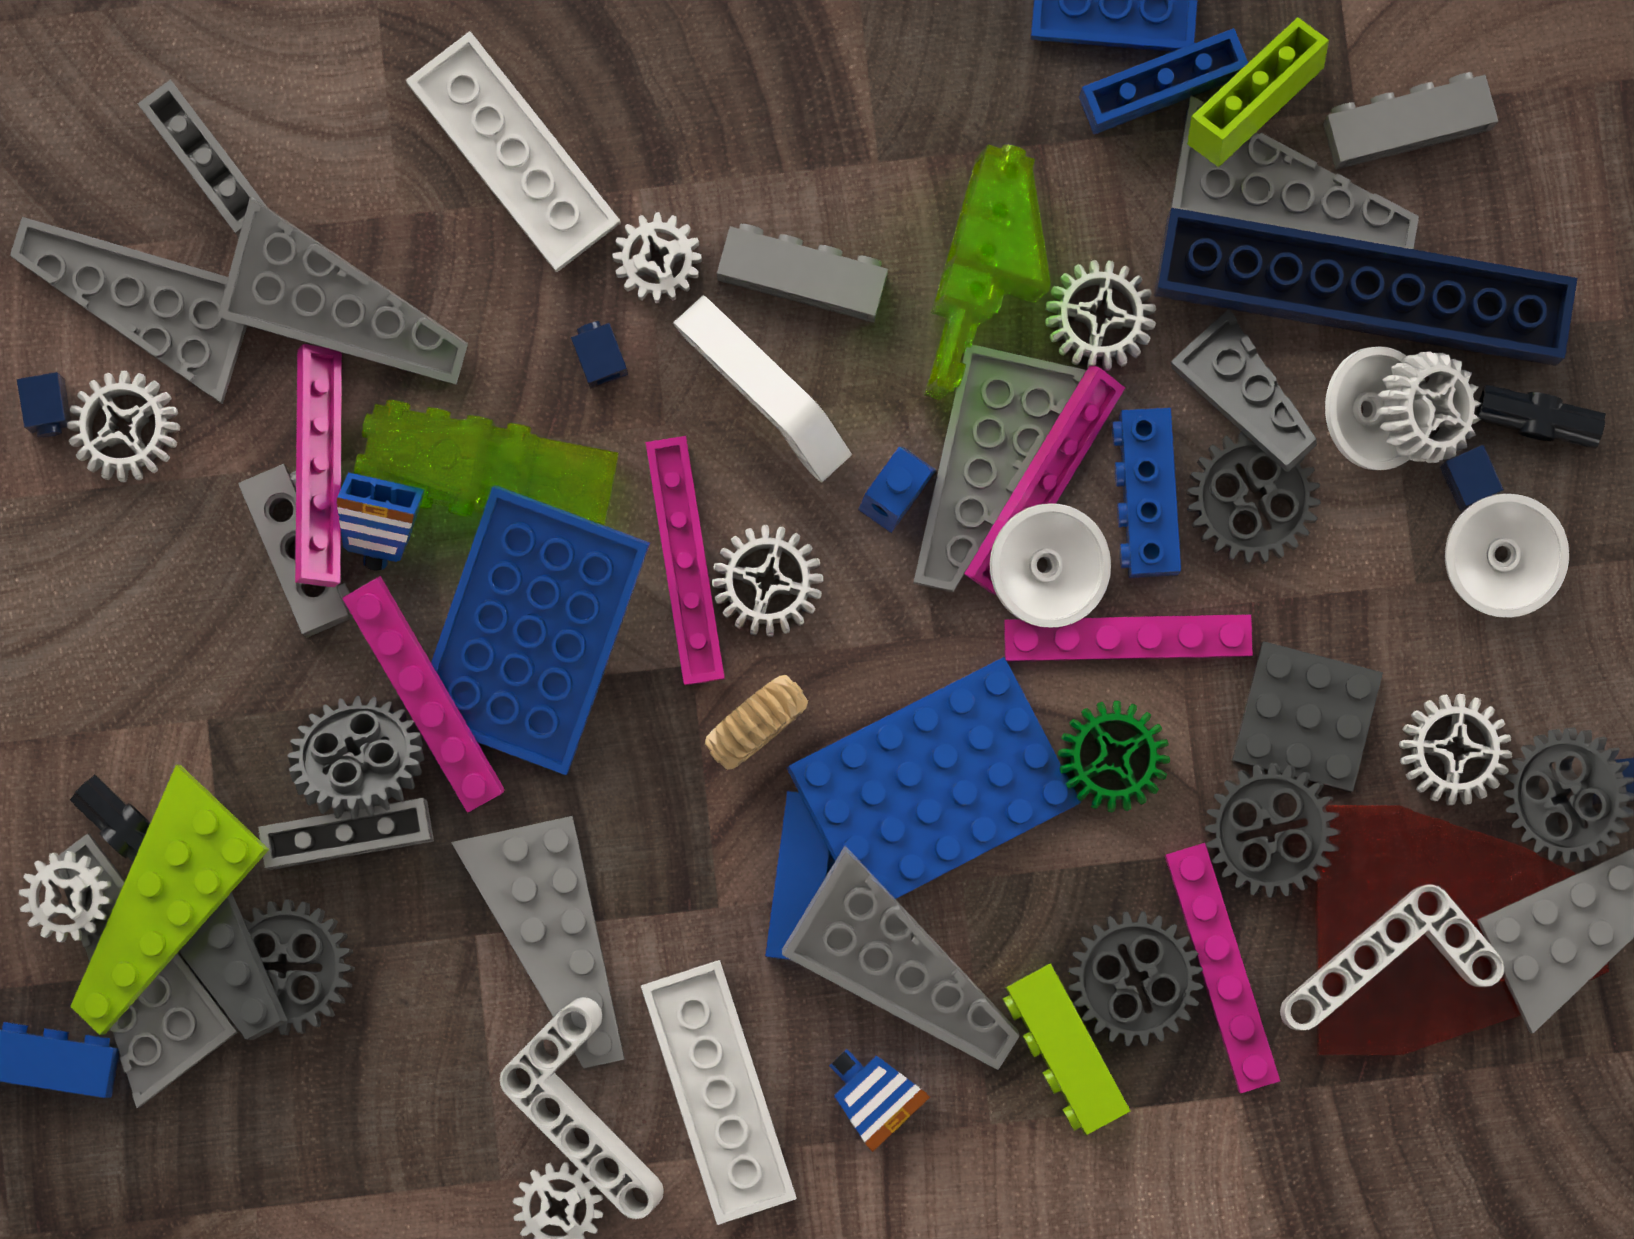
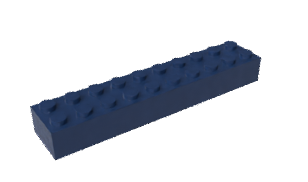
M1171 207L1166 220L1154 296L1557 366L1565 359L1578 278Z

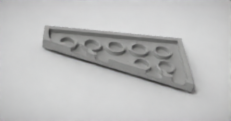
M1190 96L1171 204L1172 208L1414 249L1418 215L1376 193L1372 194L1351 183L1350 179L1338 173L1330 172L1317 165L1316 161L1263 133L1259 134L1256 132L1220 167L1214 165L1187 144L1191 116L1204 105L1201 100Z
M249 198L218 317L457 385L468 346L467 342L254 198Z
M22 217L10 253L14 260L223 404L247 325L218 317L228 277Z
M966 344L913 584L954 592L1087 370Z
M573 816L451 842L552 1016L555 1017L559 1011L572 1001L582 997L592 999L601 1008L602 1022L600 1026L574 1052L582 1067L588 1068L625 1060ZM572 1011L571 1018L573 1023L577 1027L585 1029L587 1025L585 1017L579 1012Z
M87 833L58 856L61 861H64L67 851L75 852L76 863L83 856L90 857L91 861L88 868L91 870L97 866L102 867L104 871L98 877V880L111 883L108 889L103 890V896L113 899L112 904L102 905L101 911L108 916L107 919L95 918L93 921L97 928L95 933H90L85 928L81 930V942L90 962L125 880L93 837ZM74 869L58 870L59 875L65 880H71L76 875L81 874ZM64 889L69 905L74 908L72 906L73 902L70 899V895L74 892L73 889ZM92 889L86 893L85 906L90 909L92 904ZM179 952L110 1028L121 1056L120 1060L124 1072L127 1074L133 1092L132 1096L136 1108H140L239 1032Z
M844 846L784 945L782 955L999 1070L1019 1038V1032L1016 1027L852 852Z
M1634 848L1477 919L1485 939L1500 955L1504 963L1503 977L1530 1034H1533L1634 938Z

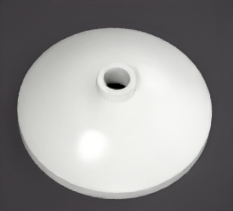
M1381 346L1367 347L1349 355L1335 370L1326 393L1325 415L1333 442L1350 462L1369 470H1388L1398 467L1409 460V456L1397 453V445L1386 442L1390 431L1379 428L1384 423L1385 417L1376 412L1384 406V400L1377 394L1387 390L1382 379L1392 375L1391 366L1402 363V358L1407 357L1393 348ZM1423 379L1418 385L1420 388L1423 384H1426L1425 379Z
M1496 494L1473 503L1453 524L1445 547L1446 570L1455 591L1471 607L1496 617H1518L1541 608L1553 598L1561 587L1569 564L1568 540L1560 521L1542 503L1518 494ZM1504 546L1508 551V555L1504 561L1499 562L1495 558V551L1497 548Z
M1062 504L1035 505L1014 515L998 533L990 556L991 581L1001 603L1018 619L1039 627H1062L1075 623L1087 616L1102 599L1111 573L1110 551L1099 527L1083 512ZM1042 557L1048 562V568L1043 573L1037 569V562Z

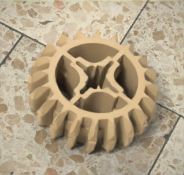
M787 675L776 677L719 723L707 735L705 745L711 751L710 754L717 763L720 762L726 770L734 769L787 728L790 723L803 713L807 707L808 700L799 685L793 682Z

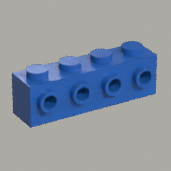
M1171 408L1121 410L1119 421L1112 422L1113 446H1120L1121 462H1115L1114 465L1116 487L1123 486L1124 503H1117L1118 527H1125L1126 543L1119 546L1121 568H1128V578L1178 576L1181 572Z

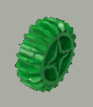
M1120 701L1113 702L1112 713L1108 714L1105 704L1099 702L1096 704L1097 717L1094 718L1088 708L1081 711L1082 717L1086 722L1084 726L1075 719L1069 722V726L1077 732V735L1062 734L1061 740L1072 745L1071 749H1060L1058 757L1070 758L1071 764H1065L1059 770L1061 774L1073 771L1075 777L1070 779L1066 786L1070 789L1079 783L1083 787L1076 797L1079 801L1085 799L1088 793L1094 795L1091 802L1092 809H1097L1101 800L1106 799L1107 812L1113 813L1115 811L1116 800H1121L1123 810L1129 811L1131 810L1129 797L1134 796L1135 800L1140 805H1143L1147 802L1145 795L1141 791L1143 788L1152 794H1156L1159 791L1157 785L1150 780L1152 777L1158 780L1166 779L1167 773L1157 769L1156 765L1168 764L1170 757L1167 755H1157V750L1167 747L1169 743L1166 739L1157 742L1153 739V736L1162 730L1160 724L1153 726L1150 730L1144 726L1151 718L1149 712L1144 713L1138 721L1133 718L1137 711V705L1131 704L1128 707L1125 715L1120 714ZM1107 723L1122 724L1134 730L1137 735L1126 741H1117L1108 732H1105L1101 725ZM1090 731L1098 747V757L1090 765L1082 768L1080 760L1081 745L1085 736ZM1131 745V748L1125 751L1124 755L1119 759L1121 767H1114V763H1112L1110 766L1105 764L1100 768H1096L1108 754L1106 747L1113 746L1114 750L1117 747L1122 750L1126 746ZM1145 745L1147 765L1143 776L1137 782L1132 774L1133 770L1130 767L1129 758L1135 750ZM1111 772L1116 775L1119 781L1124 783L1127 789L1107 790L1099 787L1090 779L1099 773Z

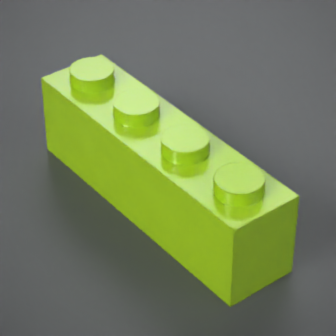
M1297 17L1191 116L1187 144L1214 165L1220 167L1324 69L1329 40Z
M1051 963L1005 987L1008 996L1003 998L1004 1004L1014 1021L1020 1017L1028 1030V1033L1022 1035L1033 1057L1040 1054L1048 1067L1047 1070L1042 1072L1053 1094L1059 1091L1063 1094L1068 1106L1062 1110L1073 1131L1081 1128L1083 1133L1088 1135L1129 1113L1130 1109Z

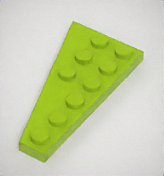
M176 765L70 1006L99 1035H105L269 851L248 828L181 765Z

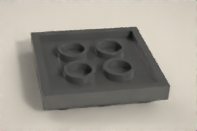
M1263 641L1260 646L1232 762L1251 767L1260 764L1266 771H1268L1270 763H1278L1280 774H1283L1288 765L1295 766L1294 778H1298L1303 772L1310 773L1308 782L1322 783L1327 787L1350 793L1353 792L1383 672Z

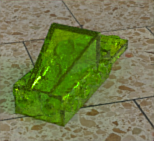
M988 144L975 159L931 311L932 314L945 317L946 321L924 396L940 400L949 392H953L955 387L959 388L966 368V364L960 362L962 353L965 352L966 348H971L977 327L985 320L991 319L993 313H998L1004 294L1035 303L1049 292L1051 280L1033 172L1035 159L1027 157L1026 151L1017 146L1004 144L1002 148H998Z
M386 400L385 406L375 404L373 414L366 413L362 437L368 438L365 454L358 453L354 474L425 489L420 508L432 509V504L449 507V513L472 517L473 512H484L491 489L494 485L601 525H606L619 452L540 438L536 434H531V427L516 423H507V428L504 429L496 427L493 420L480 416L467 415V419L457 420L450 418L451 412L438 408L427 407L426 413L411 411L410 404L396 400Z

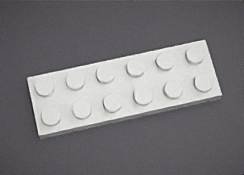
M470 31L406 79L407 85L556 273L621 224L620 219Z
M721 961L711 962L641 985L717 1225L797 1199Z

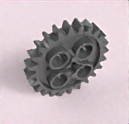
M1242 431L1238 435L1237 444H1234L1228 436H1225L1222 439L1223 451L1213 444L1208 448L1212 461L1204 457L1198 459L1197 463L1204 472H1192L1189 478L1199 484L1198 487L1188 488L1186 491L1187 495L1197 498V502L1189 505L1187 511L1199 512L1200 515L1192 523V527L1205 526L1207 531L1203 534L1201 541L1204 542L1214 537L1217 542L1213 552L1217 553L1226 546L1229 548L1228 560L1230 561L1235 558L1238 552H1242L1245 564H1249L1253 555L1258 553L1262 564L1268 562L1269 551L1271 550L1278 559H1281L1284 556L1283 544L1295 550L1299 545L1294 535L1306 538L1310 534L1303 525V522L1315 523L1318 517L1308 511L1309 508H1314L1321 504V500L1310 497V493L1320 487V483L1307 481V477L1315 469L1314 467L1302 469L1299 464L1304 460L1303 458L1289 472H1286L1253 441H1249ZM1260 460L1268 462L1273 468V477L1269 480L1257 478L1253 473V463ZM1237 464L1242 465L1251 491L1253 493L1261 492L1263 496L1258 502V506L1271 525L1269 531L1264 529L1255 503H1246L1244 497L1248 494V488L1242 477L1237 473L1235 468ZM1223 477L1231 479L1236 485V494L1229 498L1219 495L1215 487L1216 480ZM1280 497L1289 502L1291 512L1288 517L1282 518L1273 514L1270 508L1273 498ZM1243 514L1252 519L1254 530L1251 534L1244 535L1235 530L1233 518L1236 515Z
M356 696L353 706H347L341 698L338 701V709L334 711L326 704L323 705V717L320 718L310 714L311 727L299 725L298 731L301 739H291L293 752L288 754L291 766L289 772L299 795L304 794L306 803L309 806L317 802L321 814H324L332 807L335 818L338 819L345 810H350L352 819H357L360 809H365L367 814L372 817L374 816V806L378 804L388 811L390 809L388 799L393 797L399 801L404 800L401 788L414 789L415 785L412 776H418L422 773L419 762L424 761L420 733L417 732L415 722L407 720L405 710L401 709L394 712L392 702L390 701L379 708L376 697H372L367 705H362L360 696Z
M1570 727L1565 728L1563 734L1560 729L1548 731V738L1545 735L1533 737L1535 746L1530 744L1521 747L1526 759L1515 758L1511 761L1519 770L1518 773L1507 774L1505 777L1515 784L1514 789L1504 791L1505 796L1514 798L1515 804L1506 808V812L1517 813L1519 816L1511 825L1512 828L1524 827L1526 829L1521 839L1522 842L1537 840L1534 846L1535 853L1544 852L1549 848V860L1560 859L1563 854L1565 863L1575 862L1577 857L1583 862L1592 860L1593 853L1596 856L1605 855L1607 853L1606 845L1615 846L1620 843L1615 832L1624 833L1630 829L1622 819L1634 816V811L1626 807L1627 801L1634 800V793L1627 792L1626 786L1634 782V777H1623L1622 774L1629 766V762L1616 763L1614 759L1620 749L1616 747L1604 750L1607 738L1604 736L1597 737L1592 741V730H1583L1577 734L1576 728ZM1575 757L1580 760L1583 767L1580 777L1572 769V762ZM1553 762L1556 763L1555 770L1552 767ZM1541 777L1545 778L1548 782L1549 791L1547 796H1544L1539 789ZM1572 790L1574 795L1571 796L1568 800L1567 795L1570 794ZM1594 794L1598 795L1602 801L1600 813H1597L1592 807V797ZM1561 813L1568 820L1566 833L1559 828L1558 818ZM1585 820L1588 822L1587 828H1585Z
M1270 763L1268 774H1265L1260 764L1253 766V777H1250L1244 770L1238 771L1240 784L1237 785L1231 780H1226L1224 784L1229 794L1216 793L1214 795V798L1221 804L1220 809L1207 810L1209 815L1217 818L1216 824L1205 826L1206 831L1216 833V839L1208 842L1206 846L1209 848H1219L1220 851L1212 862L1227 863L1228 866L1223 871L1222 876L1229 877L1236 873L1238 877L1235 887L1242 888L1248 881L1251 882L1250 892L1252 895H1258L1263 886H1265L1268 898L1275 897L1278 886H1280L1285 896L1292 895V883H1295L1300 890L1308 889L1305 877L1309 876L1314 880H1320L1321 875L1316 867L1318 865L1331 867L1332 863L1324 855L1326 851H1338L1339 849L1335 844L1329 842L1330 836L1341 834V830L1330 827L1329 823L1338 818L1339 813L1327 812L1325 808L1334 800L1333 797L1319 798L1318 794L1322 790L1323 784L1316 783L1309 787L1307 784L1310 779V773L1303 772L1297 779L1294 778L1295 766L1288 765L1282 775L1280 774L1278 763ZM1287 793L1291 794L1297 801L1296 812L1290 817L1284 816L1279 810V800ZM1246 803L1252 804L1257 811L1256 821L1249 827L1244 825L1239 818L1240 808ZM1304 818L1308 820V825L1305 827L1276 833L1275 840L1273 836H1261L1242 842L1238 840V835L1241 833L1268 828L1270 826V819L1272 824H1285ZM1295 834L1303 836L1307 843L1306 852L1299 858L1291 854L1288 848L1289 840ZM1256 843L1261 844L1267 852L1266 861L1260 867L1253 865L1249 859V850Z
M285 899L282 911H280L275 902L270 901L267 906L268 914L255 907L252 909L253 922L243 918L262 963L286 964L289 961L299 965L321 964L323 967L320 972L287 971L286 974L274 970H266L268 977L273 981L274 991L287 1018V1022L278 1026L280 1035H289L292 1024L297 1033L303 1034L306 1032V1021H309L314 1027H321L320 1013L329 1017L335 1016L330 1006L332 1001L342 1004L346 1002L338 991L340 988H352V984L343 979V974L355 971V967L344 964V958L354 952L352 949L340 947V944L348 937L346 933H332L338 924L337 920L329 919L322 923L325 915L323 909L317 908L309 916V903L301 902L295 912L292 900ZM271 935L275 940V950L270 956L264 958L259 952V943L264 937ZM312 936L316 941V950L313 955L304 958L299 950L300 943L305 937ZM310 977L315 984V990L310 998L303 1000L298 994V986L303 979Z
M1123 912L1122 924L1120 925L1111 916L1106 917L1108 927L1106 931L1095 924L1092 926L1096 937L1094 940L1086 937L1080 938L1081 943L1086 947L1085 953L1072 952V956L1081 962L1080 967L1068 969V973L1078 976V982L1069 985L1068 990L1080 991L1081 997L1076 999L1073 1005L1074 1007L1085 1005L1088 1010L1083 1014L1081 1020L1084 1022L1095 1018L1097 1022L1093 1032L1097 1034L1105 1027L1108 1028V1041L1113 1042L1119 1033L1123 1034L1125 1046H1130L1134 1035H1138L1142 1046H1147L1149 1033H1153L1159 1042L1164 1041L1162 1028L1167 1027L1170 1031L1177 1033L1179 1030L1174 1020L1177 1017L1186 1021L1191 1019L1184 1010L1185 1005L1198 1006L1199 1004L1195 998L1190 996L1191 990L1203 989V985L1192 981V975L1202 972L1203 969L1197 966H1190L1189 962L1198 955V952L1184 951L1183 947L1190 938L1185 936L1176 940L1173 937L1177 929L1176 924L1169 926L1166 930L1161 929L1162 916H1157L1152 924H1147L1145 912H1140L1137 922H1132L1129 913ZM1144 939L1153 942L1157 950L1155 959L1148 964L1139 961L1135 955L1136 945ZM1120 944L1125 945L1133 969L1136 972L1143 971L1146 978L1140 982V985L1152 1007V1011L1149 1014L1144 1011L1136 987L1125 984L1124 979L1130 976V972L1118 950ZM1106 955L1116 959L1119 965L1118 974L1111 980L1102 978L1096 968L1099 959ZM1158 978H1166L1173 986V995L1166 1002H1160L1152 995V984ZM1120 994L1129 995L1135 1002V1011L1128 1018H1121L1114 1012L1113 1003Z

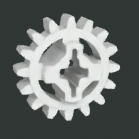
M655 212L653 222L650 223L641 215L639 216L640 226L635 229L629 224L625 226L629 236L627 239L620 237L616 239V245L623 249V252L613 254L614 262L623 263V266L615 270L617 278L627 276L628 279L624 284L625 290L628 292L635 287L639 288L638 299L643 300L648 293L653 294L655 303H660L661 294L667 293L672 301L676 300L675 289L680 287L688 292L690 286L686 280L687 277L698 278L699 271L692 267V264L702 262V255L691 251L699 246L698 238L687 239L686 237L691 231L690 226L686 224L680 229L676 228L677 218L674 215L669 218L667 223L662 222L660 212ZM656 232L669 234L675 239L666 241L657 237ZM641 238L643 246L640 253L630 259L633 246ZM650 243H653L655 250H658L660 255H665L663 257L665 273H662L660 266H657L655 261H649L651 260L652 252ZM685 257L681 271L674 278L672 269L675 262ZM645 274L657 278L659 284L646 282L639 277Z
M67 851L64 861H61L57 853L49 854V865L38 860L34 863L38 870L36 876L25 873L24 878L31 885L29 889L19 890V895L28 897L29 903L20 907L21 912H32L34 916L29 920L28 925L33 928L40 924L43 925L40 936L48 938L53 931H56L57 942H65L68 933H71L75 941L82 940V929L85 928L90 933L97 931L93 923L95 918L107 919L108 916L101 911L102 905L112 904L113 899L103 896V890L108 889L111 883L98 880V877L104 871L102 867L97 866L91 870L88 868L91 861L90 857L83 856L76 863L75 852ZM74 869L81 874L76 875L71 880H65L56 871ZM43 884L46 887L45 901L40 904L39 893ZM58 886L67 890L73 889L74 892L70 895V899L73 902L72 906L74 908L67 904L58 903L62 898ZM92 889V904L90 909L85 906L86 893ZM60 914H67L76 923L59 925L51 920Z
M564 1162L560 1171L555 1172L552 1163H547L545 1175L542 1176L534 1169L530 1172L534 1181L532 1184L520 1182L519 1187L525 1192V1196L514 1198L513 1203L522 1206V1212L516 1214L513 1218L514 1221L524 1220L527 1225L520 1232L521 1236L532 1232L535 1235L534 1239H586L583 1235L585 1231L594 1234L598 1231V1228L591 1221L593 1218L603 1217L604 1212L594 1209V1204L603 1200V1195H592L590 1190L595 1185L591 1181L585 1183L582 1180L584 1174L579 1169L575 1174L569 1173V1163ZM550 1180H566L576 1186L570 1191L558 1190L550 1183ZM535 1191H537L542 1199L540 1212L532 1217L531 1200ZM547 1191L551 1197H555L558 1201L564 1198L568 1201L569 1205L565 1208V1213L570 1224L559 1214L553 1217L549 1214L548 1210L552 1207V1203ZM585 1198L586 1215L580 1225L575 1217L576 1206L579 1201ZM548 1224L561 1226L567 1235L554 1236L541 1229Z

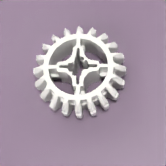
M1092 260L1089 266L1090 274H1086L1084 268L1078 264L1074 268L1077 280H1074L1066 273L1061 276V282L1067 289L1053 286L1051 294L1060 301H1048L1046 310L1058 315L1046 318L1045 323L1048 327H1059L1058 330L1050 335L1051 342H1057L1065 339L1066 342L1059 349V353L1062 356L1067 354L1071 348L1076 351L1072 359L1074 365H1078L1082 356H1086L1089 358L1087 369L1089 366H1095L1097 359H1102L1104 370L1109 371L1112 367L1111 357H1115L1117 363L1123 367L1127 364V357L1124 351H1127L1135 358L1141 353L1135 341L1148 345L1151 338L1141 329L1153 330L1155 328L1156 322L1144 316L1155 313L1156 306L1154 304H1142L1143 301L1151 296V290L1136 291V288L1143 279L1138 275L1131 282L1127 281L1125 278L1129 273V267L1123 266L1119 275L1112 273L1114 262L1107 261L1105 271L1099 272L1097 260ZM1092 285H1100L1097 298L1094 301L1079 302V305L1069 303L1071 298L1081 289ZM1112 288L1120 291L1127 298L1132 307L1133 315L1127 314V310H1122L1114 305L1112 301ZM1104 297L1103 308H1105V315L1111 317L1112 320L1109 321L1106 318L1104 324L1100 327L1099 334H1097L1098 323H1096V316L1090 314V311L1092 310L1095 313ZM1068 316L1075 317V321H1080L1088 327L1090 331L1089 344L1081 340L1073 332ZM1123 326L1132 328L1129 335L1119 343L1111 346H1101L1104 333L1112 328L1122 329Z
M1429 351L1409 355L1406 358H1402V363L1391 366L1392 375L1382 379L1387 390L1377 394L1384 400V406L1376 412L1384 415L1385 421L1379 428L1390 431L1386 442L1397 445V453L1409 456V460L1415 462L1437 463L1439 460L1456 457V451L1467 448L1466 439L1476 435L1471 425L1481 420L1474 414L1475 408L1482 403L1474 400L1473 393L1478 389V386L1468 383L1472 372L1461 370L1462 361L1450 359L1449 355L1444 353H1432ZM1426 376L1430 377L1427 384H1423L1421 388L1418 386ZM1437 427L1440 428L1431 439L1428 438L1432 430H1436Z
M121 371L119 383H116L113 375L106 373L104 375L106 386L101 387L95 380H92L89 384L95 393L90 397L83 391L78 393L77 396L85 403L83 408L76 405L71 406L70 412L80 417V420L68 422L67 428L80 432V434L72 436L69 442L73 447L83 446L77 452L76 457L80 461L91 458L87 469L92 473L99 470L103 465L101 476L106 480H110L115 469H117V478L120 482L127 481L128 470H132L135 479L142 480L143 472L141 467L146 465L152 473H156L158 468L153 460L157 456L164 462H168L170 459L168 454L162 450L164 445L171 448L177 446V441L168 437L167 433L180 431V425L175 422H167V420L178 415V410L175 407L163 408L169 403L171 396L167 392L156 396L160 389V384L155 380L145 387L146 377L138 373L131 384L129 373ZM132 395L146 400L147 403L140 408L136 405L131 409L123 410L112 399L118 396ZM102 407L106 414V423L97 432L99 436L93 439V421L96 413ZM113 412L127 422L133 421V424L128 426L132 428L129 433L133 437L134 442L120 431L115 432V429L119 427L116 425L118 420ZM154 414V435L150 443L145 447L141 438V430L150 421L148 417ZM125 443L136 455L128 458H112L102 454L100 451L106 446L112 448L117 444Z
M763 525L761 528L762 538L755 539L754 531L748 528L745 530L748 543L743 545L741 540L734 536L731 538V542L737 551L733 553L726 548L721 549L720 555L729 561L728 565L722 563L714 564V571L725 574V578L713 579L712 586L714 588L726 589V592L715 596L716 603L722 604L730 601L731 605L725 608L723 615L728 618L738 612L740 616L735 622V627L741 629L748 619L752 621L750 627V634L757 635L759 624H766L767 636L773 637V624L780 623L783 633L787 634L790 632L787 622L789 618L792 617L799 626L804 624V619L798 612L801 608L807 613H814L815 607L806 601L807 598H821L822 592L820 590L810 588L811 584L823 582L822 574H810V570L820 566V560L818 558L805 560V557L812 551L810 544L804 545L800 550L795 548L800 540L799 534L794 533L789 542L783 541L785 536L784 527L778 528L776 538H769V526ZM760 549H770L765 563L760 567L742 568L738 566L748 554ZM782 552L789 555L798 565L802 574V584L792 581V579L783 576L780 572L779 564ZM774 562V579H779L780 584L778 586L771 585L769 591H766L764 600L761 601L763 591L760 588L762 585L761 583H756V578L758 576L764 577L767 571H769L771 563ZM733 578L742 580L743 583L751 585L756 590L757 594L753 610L746 607L737 597L733 588ZM793 594L798 596L786 609L777 613L765 614L771 598L775 595Z
M1464 694L1456 695L1454 706L1451 705L1448 695L1440 696V709L1431 700L1425 702L1424 708L1428 716L1416 710L1411 716L1419 726L1406 724L1403 727V731L1413 736V740H1402L1399 742L1400 748L1411 749L1412 755L1402 757L1400 763L1407 765L1413 762L1416 768L1406 774L1407 779L1412 780L1420 775L1423 781L1418 784L1416 790L1422 793L1431 785L1434 788L1431 792L1430 800L1434 802L1441 798L1444 791L1446 792V804L1450 806L1455 804L1457 793L1460 794L1464 805L1472 803L1471 790L1474 791L1479 799L1487 797V791L1483 783L1493 789L1498 788L1500 783L1492 775L1493 772L1499 775H1506L1509 770L1505 765L1498 763V760L1510 759L1512 757L1511 751L1500 750V744L1511 741V736L1505 734L1498 737L1496 732L1497 729L1505 725L1504 720L1500 719L1492 724L1488 719L1495 711L1491 706L1486 708L1481 714L1477 712L1481 705L1479 698H1474L1468 708H1466ZM1452 716L1451 726L1448 727L1447 736L1444 740H1424L1427 731L1434 722L1440 718ZM1465 719L1479 728L1487 746L1474 743L1469 739L1467 725L1464 724ZM1455 737L1458 747L1464 748L1467 751H1474L1457 756L1459 760L1455 762L1456 760H1454L1452 752L1447 751V749H1441V747L1454 743L1452 738ZM1424 753L1437 756L1442 760L1444 774L1447 775L1446 781L1438 777L1430 769ZM1468 759H1486L1485 765L1477 777L1470 782L1459 783L1460 774L1463 773L1464 764Z

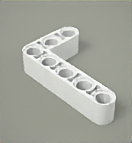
M706 296L700 297L673 322L681 335L779 429L798 459L818 481L822 483L852 455L820 406Z
M1424 885L1408 893L1287 996L1282 1002L1280 1015L1284 1024L1290 1029L1297 1031L1312 1029L1424 933L1460 976L1472 986L1485 987L1497 983L1503 976L1504 963L1500 955L1443 889L1435 885ZM1424 892L1431 893L1437 900V909L1431 916L1424 915L1418 908V899ZM1392 919L1400 920L1406 928L1405 937L1399 943L1391 941L1386 934L1387 924ZM1452 924L1461 927L1465 936L1464 942L1457 948L1451 947L1445 940L1446 929ZM1361 946L1370 948L1374 953V963L1367 970L1358 967L1354 960L1355 951ZM1479 956L1487 958L1491 963V974L1485 980L1477 978L1473 973V962ZM1331 972L1340 976L1343 981L1342 991L1335 997L1326 994L1322 985L1325 976ZM1299 999L1306 1001L1311 1007V1017L1303 1024L1294 1021L1290 1011L1294 1002Z
M585 997L577 998L559 1011L504 1067L500 1074V1085L504 1093L624 1215L632 1219H641L647 1216L662 1200L664 1190L661 1181L555 1074L560 1066L598 1029L602 1022L601 1008L595 1001ZM572 1011L579 1012L585 1017L587 1023L585 1029L579 1028L573 1023L571 1018ZM544 1040H551L556 1044L559 1051L558 1057L551 1056L545 1051ZM517 1068L528 1072L531 1079L530 1085L519 1081L516 1075ZM546 1098H551L558 1103L560 1114H553L547 1109L545 1104ZM575 1128H581L587 1132L590 1140L589 1144H583L577 1140L574 1133ZM604 1158H611L617 1163L619 1168L618 1174L610 1173L605 1168ZM633 1188H640L645 1191L648 1196V1203L644 1204L637 1201L633 1196Z

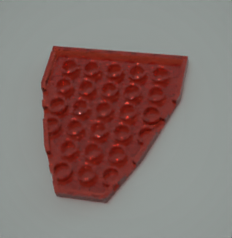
M1328 805L1325 807L1327 812L1339 813L1338 818L1329 822L1330 827L1341 830V834L1330 836L1329 842L1339 848L1338 851H1326L1324 855L1332 863L1331 867L1320 865L1316 867L1321 875V879L1316 880V969L1318 971L1417 887L1424 885L1439 886L1483 935L1477 919L1569 878L1576 873L1537 855L1538 853L1523 846L1475 830L1472 831L1439 818L1423 815L1400 805ZM1428 892L1420 895L1417 902L1420 912L1431 916L1437 909L1435 896ZM1392 919L1387 924L1386 934L1391 941L1399 943L1405 937L1406 928L1400 920ZM1452 924L1446 929L1445 940L1451 947L1457 948L1461 946L1465 938L1464 932L1461 927ZM1424 933L1317 1025V1055H1404L1426 1046L1520 1016L1521 1013L1503 976L1492 986L1476 987L1468 984ZM1361 946L1355 951V963L1361 969H1369L1374 963V953L1370 948ZM1479 956L1473 962L1472 969L1474 975L1481 980L1488 978L1492 971L1490 961L1483 956ZM1609 962L1590 980L1609 972ZM1332 972L1325 976L1322 983L1325 993L1332 997L1340 994L1343 988V981L1340 976Z

